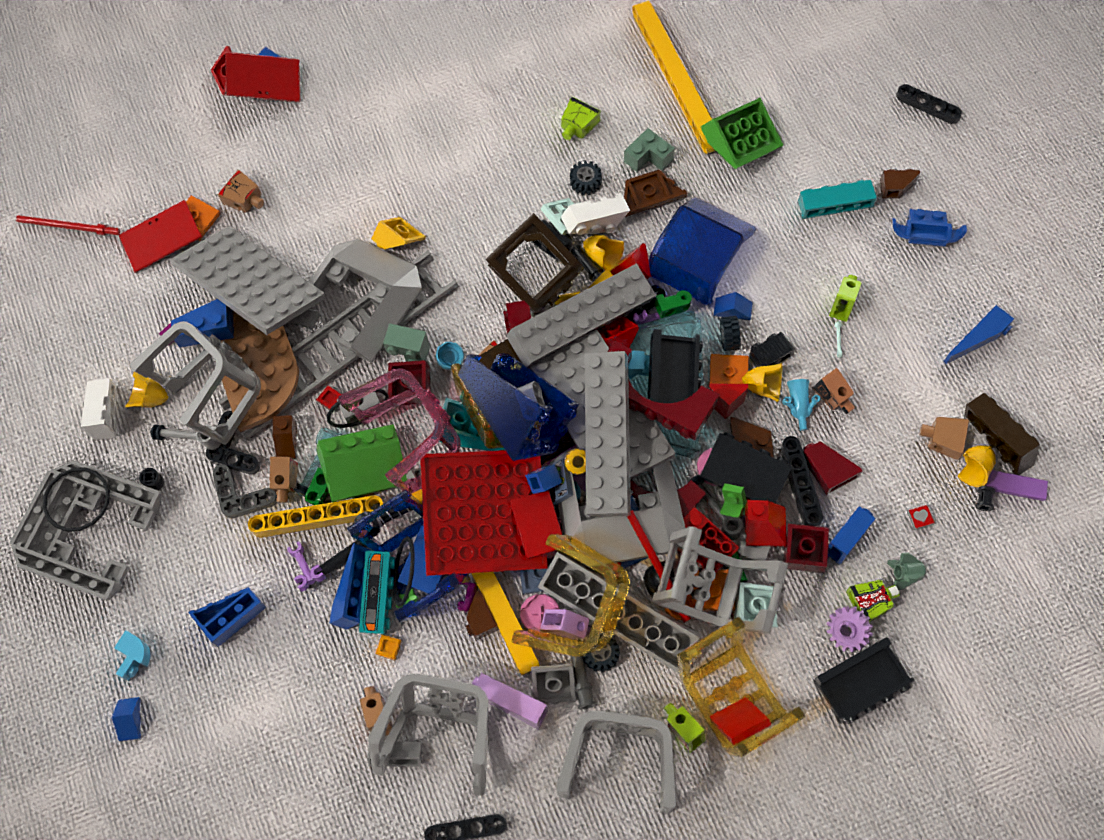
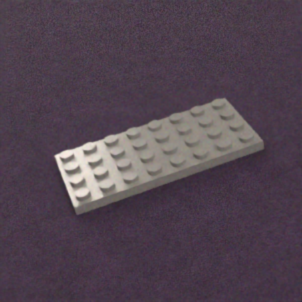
M230 226L171 258V264L266 335L325 299L324 292Z
M597 329L530 366L579 449L585 451V353L608 352L609 350ZM629 409L630 480L675 457V452L655 420L648 419L638 410L633 411Z

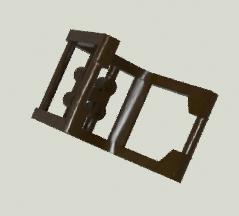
M534 213L485 259L489 263L488 267L521 301L524 300L529 305L530 310L535 315L547 304L552 306L560 298L558 294L561 291L567 292L574 285L571 281L584 270L581 263ZM540 240L565 267L532 298L506 270L507 257L522 242Z

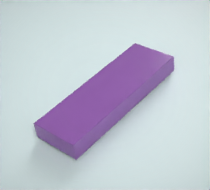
M992 470L985 486L994 488L998 493L1045 501L1047 498L1048 481Z

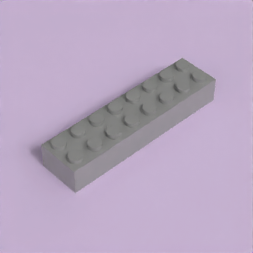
M635 264L512 328L506 337L525 369L584 335L596 329L599 330L648 304L656 294L639 266Z
M625 351L585 353L586 514L589 517L630 516L628 356Z
M564 551L556 553L538 586L541 590L677 673L683 669L702 635L596 570L589 568Z

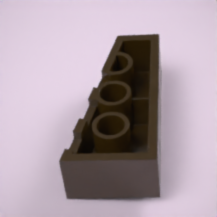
M983 393L966 404L965 417L980 434L984 433L986 435V440L992 448L996 447L1002 455L1000 457L1005 464L1009 462L1014 468L1013 474L1020 475L1035 465L1040 447L1038 440L1030 436L1020 423L1015 422L1006 410L1000 408L992 397Z

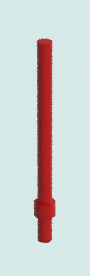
M21 215L16 216V222L96 232L98 235L120 234L119 228L107 227L104 224L90 225Z
M631 510L630 516H627L661 579L664 567L636 515ZM670 579L668 580L666 590H670L673 587ZM679 613L683 622L691 619L689 616Z

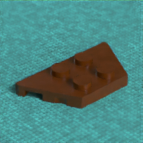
M659 169L625 181L624 199L630 211L625 217L685 198L688 193L685 189L681 190L676 186V182L671 178H667Z
M730 417L731 435L735 436L734 440L749 442L753 445L752 448L758 451L759 449H764L770 452V456L774 458L771 431L738 418Z

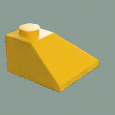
M396 217L379 221L371 240L377 243L378 247L388 249L425 240L426 236L403 218Z

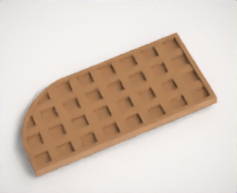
M233 311L234 338L220 341L221 343L223 341L227 343L235 353L242 357L243 361L258 375L261 382L258 397L238 426V430L243 432L271 420L273 416L278 415L287 406L298 385L299 366L284 325L266 335ZM224 376L222 383L231 410L234 413L249 389Z

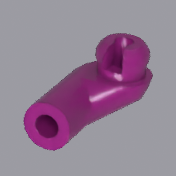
M475 583L467 585L465 600L458 602L457 607L459 611H469L477 591Z

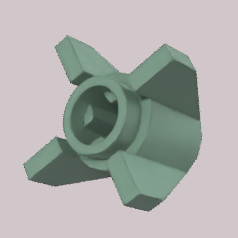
M901 552L899 561H887V564L894 568L893 571L896 578L894 585L898 590H903L912 583L921 581L926 574V568L923 563L909 552Z

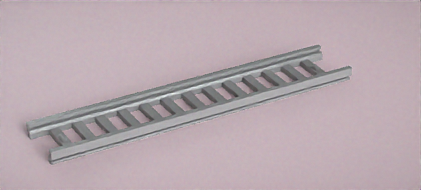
M429 250L412 261L411 264L417 266L419 276L435 294L426 299L420 293L417 297L420 305L413 310L410 308L399 323V326H404L458 286L454 279L441 289L423 267L434 260ZM373 290L292 348L295 358H299L316 381L307 386L299 376L297 386L301 392L292 397L287 406L276 416H281L360 358L355 352L353 353L338 343L340 337L335 331L343 325L346 329L350 327L358 331L350 321L357 315L367 323L370 316L365 309L372 304L376 308L379 305L369 298ZM328 336L346 356V359L339 364L320 343ZM312 347L317 350L331 367V370L324 375L305 354ZM227 395L218 401L224 410L230 407ZM273 418L265 423L250 428L245 433H243L244 436L248 440L250 437L255 435L265 426L270 424L273 421Z

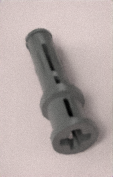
M573 645L568 649L576 681L575 692H577L579 700L578 709H589L596 706L591 692L593 687L588 682L581 645H577V647Z

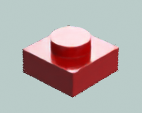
M327 385L316 401L330 410L342 394Z

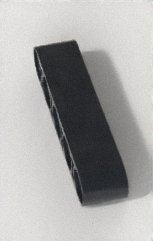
M788 436L782 443L780 453L783 459L789 461L788 465L792 466L791 463L793 462L800 465V468L792 466L788 478L802 524L820 527L824 519L801 443L798 438ZM786 445H792L795 449L789 450ZM797 481H804L806 486H800ZM803 499H809L812 502V504H805L803 502ZM808 517H815L818 523H811Z

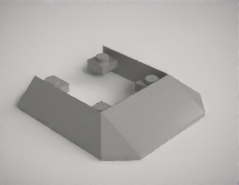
M355 239L333 246L308 282L323 292L330 281L342 286L350 273L353 272L377 284L369 298L379 305L361 332L348 327L338 341L341 346L355 352L358 357L373 363L384 347L383 342L389 324L399 325L423 289L417 266L360 239ZM311 307L289 322L311 330L321 315Z
M568 450L560 456H558L553 461H551L550 465L557 462L561 458H565V455L567 454ZM670 460L651 469L656 492L638 495L640 510L634 511L657 555L669 552L671 533L685 529ZM570 472L573 496L558 504L566 553L589 568L648 557L627 516L589 517L586 514V505L578 506L573 475Z
M73 460L47 471L10 544L19 568L108 601L123 588L121 584L130 567L109 559L102 575L99 576L70 565L77 547L64 542L69 532L55 528L46 519L42 508L43 495L49 483L62 472L71 468L84 467L97 471L107 482L110 490V499L135 507L128 524L148 531L155 515L159 516L161 492ZM85 471L72 472L61 477L52 486L48 494L47 509L50 517L58 525L71 528L81 508L96 512L103 497L106 496L103 483L94 474Z

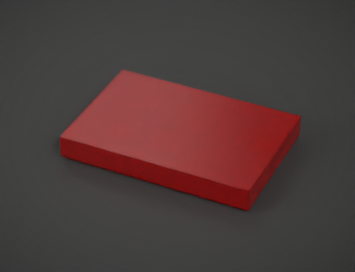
M549 490L510 500L526 559L566 548Z
M746 697L709 716L711 722L733 745L772 725L769 718Z

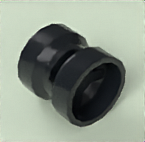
M146 468L139 475V481L144 486L158 491L164 486V478L154 468Z

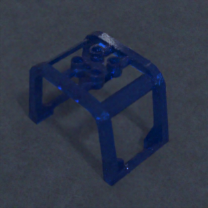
M405 489L347 527V530L351 537L362 542L373 551L392 552L399 548L402 540L407 536L411 539L417 536L420 527L423 526L422 503ZM410 507L422 516V518L382 544L368 534L373 528L369 523L391 508L398 512ZM408 556L404 559V563L398 567L397 588L401 594H405L407 585L398 582V579ZM392 569L391 577L394 575V569ZM453 573L436 584L438 588L416 603L410 601L394 611L396 618L399 622L416 619L421 615V611L458 587H465L471 583L469 573Z

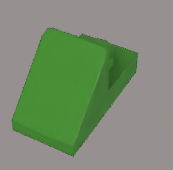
M724 483L722 488L724 504L720 514L735 518L744 516L747 503L744 487Z

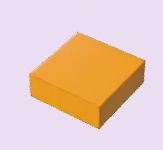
M382 634L375 654L396 660L402 641Z

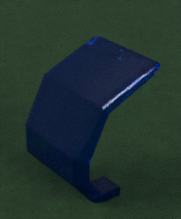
M695 197L677 209L659 236L648 260L651 278L679 291H688L694 300L710 308L714 302L712 298L723 274L741 245L755 234L756 227Z

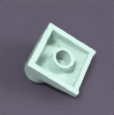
M740 582L735 598L734 620L753 621L761 609L768 610L774 586ZM777 610L772 628L778 627Z

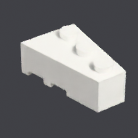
M622 193L616 194V197L611 199L602 197L600 198L601 201L591 203L589 200L569 205L561 216L568 233L582 235L614 232L630 211Z
M110 378L87 381L81 428L94 440L117 437L116 385Z

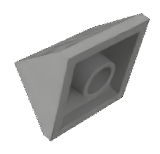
M573 664L531 667L534 699L542 703L576 701Z

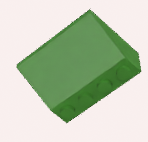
M761 97L700 126L707 142L734 169L783 146Z
M394 424L318 440L316 452L332 502L408 484L400 443Z

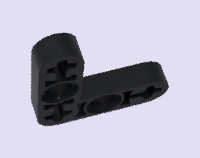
M224 412L218 425L226 423L233 412ZM236 431L227 444L221 443L214 450H206V457L213 464H224L230 469L250 475L256 474L260 469V462L256 457L229 448ZM218 451L219 456L215 455V457H213L211 455L212 453H216ZM233 455L238 456L236 463H228L229 457ZM244 461L245 463L251 464L253 461L254 467L251 466L250 468H248V466L246 464H243L242 462Z

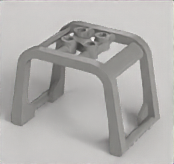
M178 322L132 361L130 367L134 372L146 378L149 377L176 393L197 370L213 357L216 361L215 370L179 420L182 424L225 445L229 442L258 397L261 389L260 379L243 361L242 357L235 353L224 341L221 343L214 335L206 336L189 322ZM184 333L199 342L205 349L174 377L167 379L154 372L152 360L177 336ZM224 376L248 388V392L226 423L215 425L212 429H209L198 422L200 420L199 414Z
M687 527L671 533L669 539L671 543L658 591L654 593L652 602L718 627L770 634L788 563L783 561L740 560L698 545L702 530L695 527ZM679 547L683 551L673 587L670 590H666L677 548ZM698 555L707 558L706 568L700 570L699 576H694L698 571V565L696 564ZM718 562L729 566L718 611L716 616L702 610L705 601L710 598V586L716 576L714 566ZM743 570L767 571L768 581L775 582L768 610L761 609L753 621L730 619ZM693 587H699L693 593L694 599L697 600L695 608L686 606L687 595L692 592Z
M424 674L403 676L396 682L368 737L373 773L384 776L393 749L407 719L411 716L425 715L470 724L477 727L472 760V773H475L473 794L483 796L486 791L489 728L487 726L488 698L486 693L480 687L470 683ZM414 685L429 687V704L416 703ZM442 691H449L450 694L442 693ZM463 694L476 698V714L462 711L464 705ZM400 698H402L403 710L400 711L384 743L388 723Z
M589 711L583 714L576 722L556 786L559 798L567 800L570 798L576 765L584 737L588 732L602 730L653 738L660 746V813L670 814L676 806L672 734L669 728L660 720L636 714L626 715L615 711Z

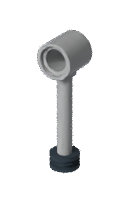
M157 424L151 428V437L154 440H163L165 437L198 440L209 450H214L221 445L220 442L198 431L169 430L164 425ZM208 424L203 425L209 429L213 428L211 425Z

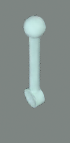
M837 321L834 325L837 329V358H841L840 328L842 323Z

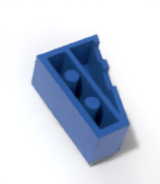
M219 299L171 320V327L181 321L189 322L208 337L214 335L219 340L234 338L233 310ZM181 333L174 339L179 348L200 344L184 333Z
M248 587L228 595L222 600L215 603L211 602L206 604L205 607L189 611L188 613L208 639L219 647L262 612L266 606Z

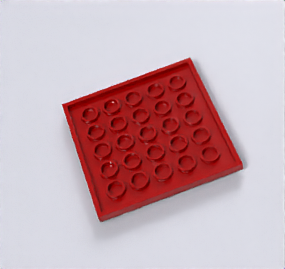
M540 449L420 454L426 576L548 569L547 554L526 559L510 505V500L532 495L525 475L541 468Z

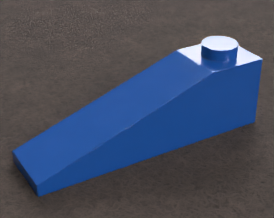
M995 305L947 355L944 362L948 364L997 340L1002 334L1004 336L1007 335L1013 328L1011 323L1014 318Z
M357 544L352 545L332 605L329 624L347 630L360 623L366 551H371L370 549Z

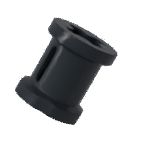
M988 486L977 488L979 496L978 502L975 505L976 509L981 511L994 510L992 502L996 490Z

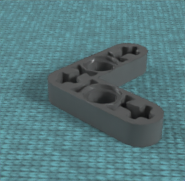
M224 464L217 465L214 468L213 478L220 509L227 518H237L270 508L277 503L276 492L270 488L237 496L230 468ZM222 470L226 472L224 478L227 482H223V479L220 477ZM225 487H231V493L223 496L222 490ZM267 494H270L272 496L270 497V501H267L265 499L267 498ZM254 499V505L246 508L245 501ZM230 505L236 507L232 509L231 513L228 512Z

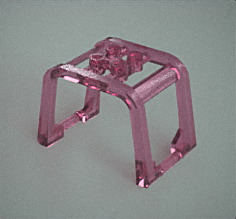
M393 369L340 395L338 401L348 412L351 411L361 423L366 425L387 411L415 397L420 399L433 419V433L385 474L391 483L411 497V493L422 489L421 475L408 479L405 482L401 478L439 441L449 449L445 453L459 452L461 440L449 421L451 419L450 416L441 407V403L429 388L423 389L409 371ZM397 379H400L409 388L365 411L358 408L361 398Z

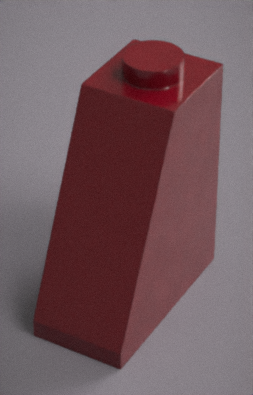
M821 441L816 444L812 442L803 448L808 468L826 495L859 478L863 472L859 466Z

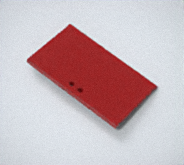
M225 52L226 96L300 102L299 59Z
M183 200L119 234V237L133 271L136 273L202 238V234L187 202Z

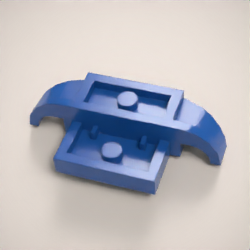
M909 209V220H907L906 225H899L896 219L892 218L894 232L913 244L946 246L947 243H954L960 240L967 232L966 225H962L957 230H952V224H948L946 212Z

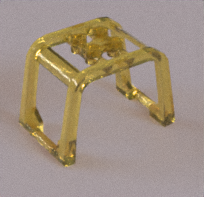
M551 534L548 536L546 545L579 560L603 574L606 579V589L588 640L585 642L532 627L528 629V632L523 630L514 631L512 642L518 645L574 657L602 650L610 642L624 607L630 585L629 575L624 567L573 536ZM617 584H620L618 593L615 597L614 595L616 592V586ZM601 632H603L602 637L598 641Z
M740 617L735 618L677 654L679 677L686 691L722 747L729 755L744 757L806 716L800 706L785 710L780 705L744 650L743 634L745 624ZM724 635L726 640L731 638L732 647L690 673V665L702 656V649ZM738 657L747 672L741 676L732 677L729 683L722 687L714 688L712 694L703 699L694 684ZM752 679L758 690L752 694H745L742 698L746 697L754 704L755 701L764 697L773 710L766 715L771 724L777 720L781 722L758 737L754 734L733 745L711 722L709 716L712 715V712L708 706L715 701H722L725 696H727V701L730 704L739 701V694L735 691L740 690L745 682Z

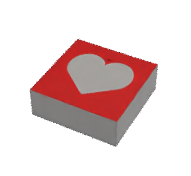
M927 505L907 511L914 530L934 524Z

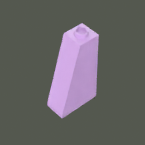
M483 673L479 677L476 676L472 682L473 685L480 687L486 693L489 704L539 729L548 712L546 704Z

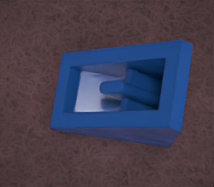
M737 292L717 297L715 299L713 316H737L738 319L750 321L753 302Z
M140 697L121 699L116 704L112 721L119 742L141 739Z

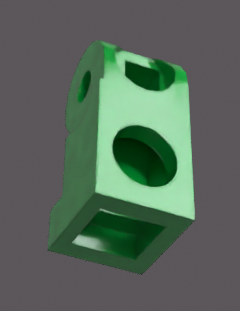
M682 290L676 295L664 298L663 294L655 296L654 306L660 319L686 312L690 308L692 295L688 291Z
M319 467L305 495V502L312 505L324 504L327 494H329L323 471Z

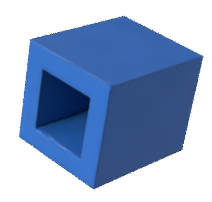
M555 464L543 466L525 475L532 494L545 492L562 483Z

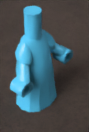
M790 380L787 382L790 397H785L782 403L787 405L791 410V414L798 419L800 431L807 430L806 418L810 416L813 411L812 408L820 401L821 397L814 395L809 403V380Z

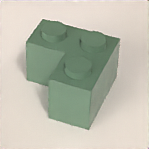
M647 128L624 150V162L636 172L648 161L663 171L674 160L675 148Z
M389 324L383 342L387 353L391 355H404L406 362L427 359L430 344L426 331Z

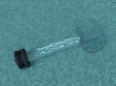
M323 427L316 437V445L318 440L341 436L342 434ZM318 455L313 460L302 483H297V487L293 490L299 496L305 497L316 470L320 466Z

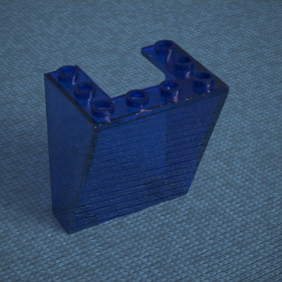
M508 353L498 354L490 369L479 362L480 355H468L458 375L509 457L513 461L554 453L559 446L560 438L568 430L567 426L570 420L576 416L579 403ZM536 381L541 388L546 406L539 405L517 388Z

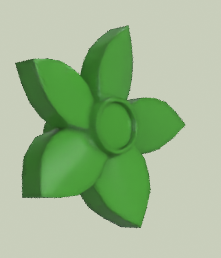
M413 589L410 590L408 599L403 605L407 610L418 600ZM399 594V598L402 600L405 594Z

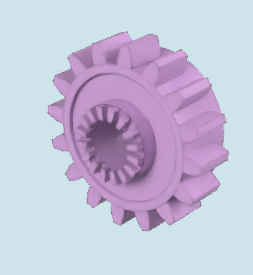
M845 606L842 609L835 610V613L829 616L832 620L828 621L827 625L831 629L827 630V633H832L830 641L836 640L835 647L842 645L844 652L848 649L854 652L857 649L861 650L864 648V645L870 642L868 638L873 636V633L870 632V628L873 625L869 623L868 620L870 618L864 615L863 610L858 611L855 606L851 609L849 606Z

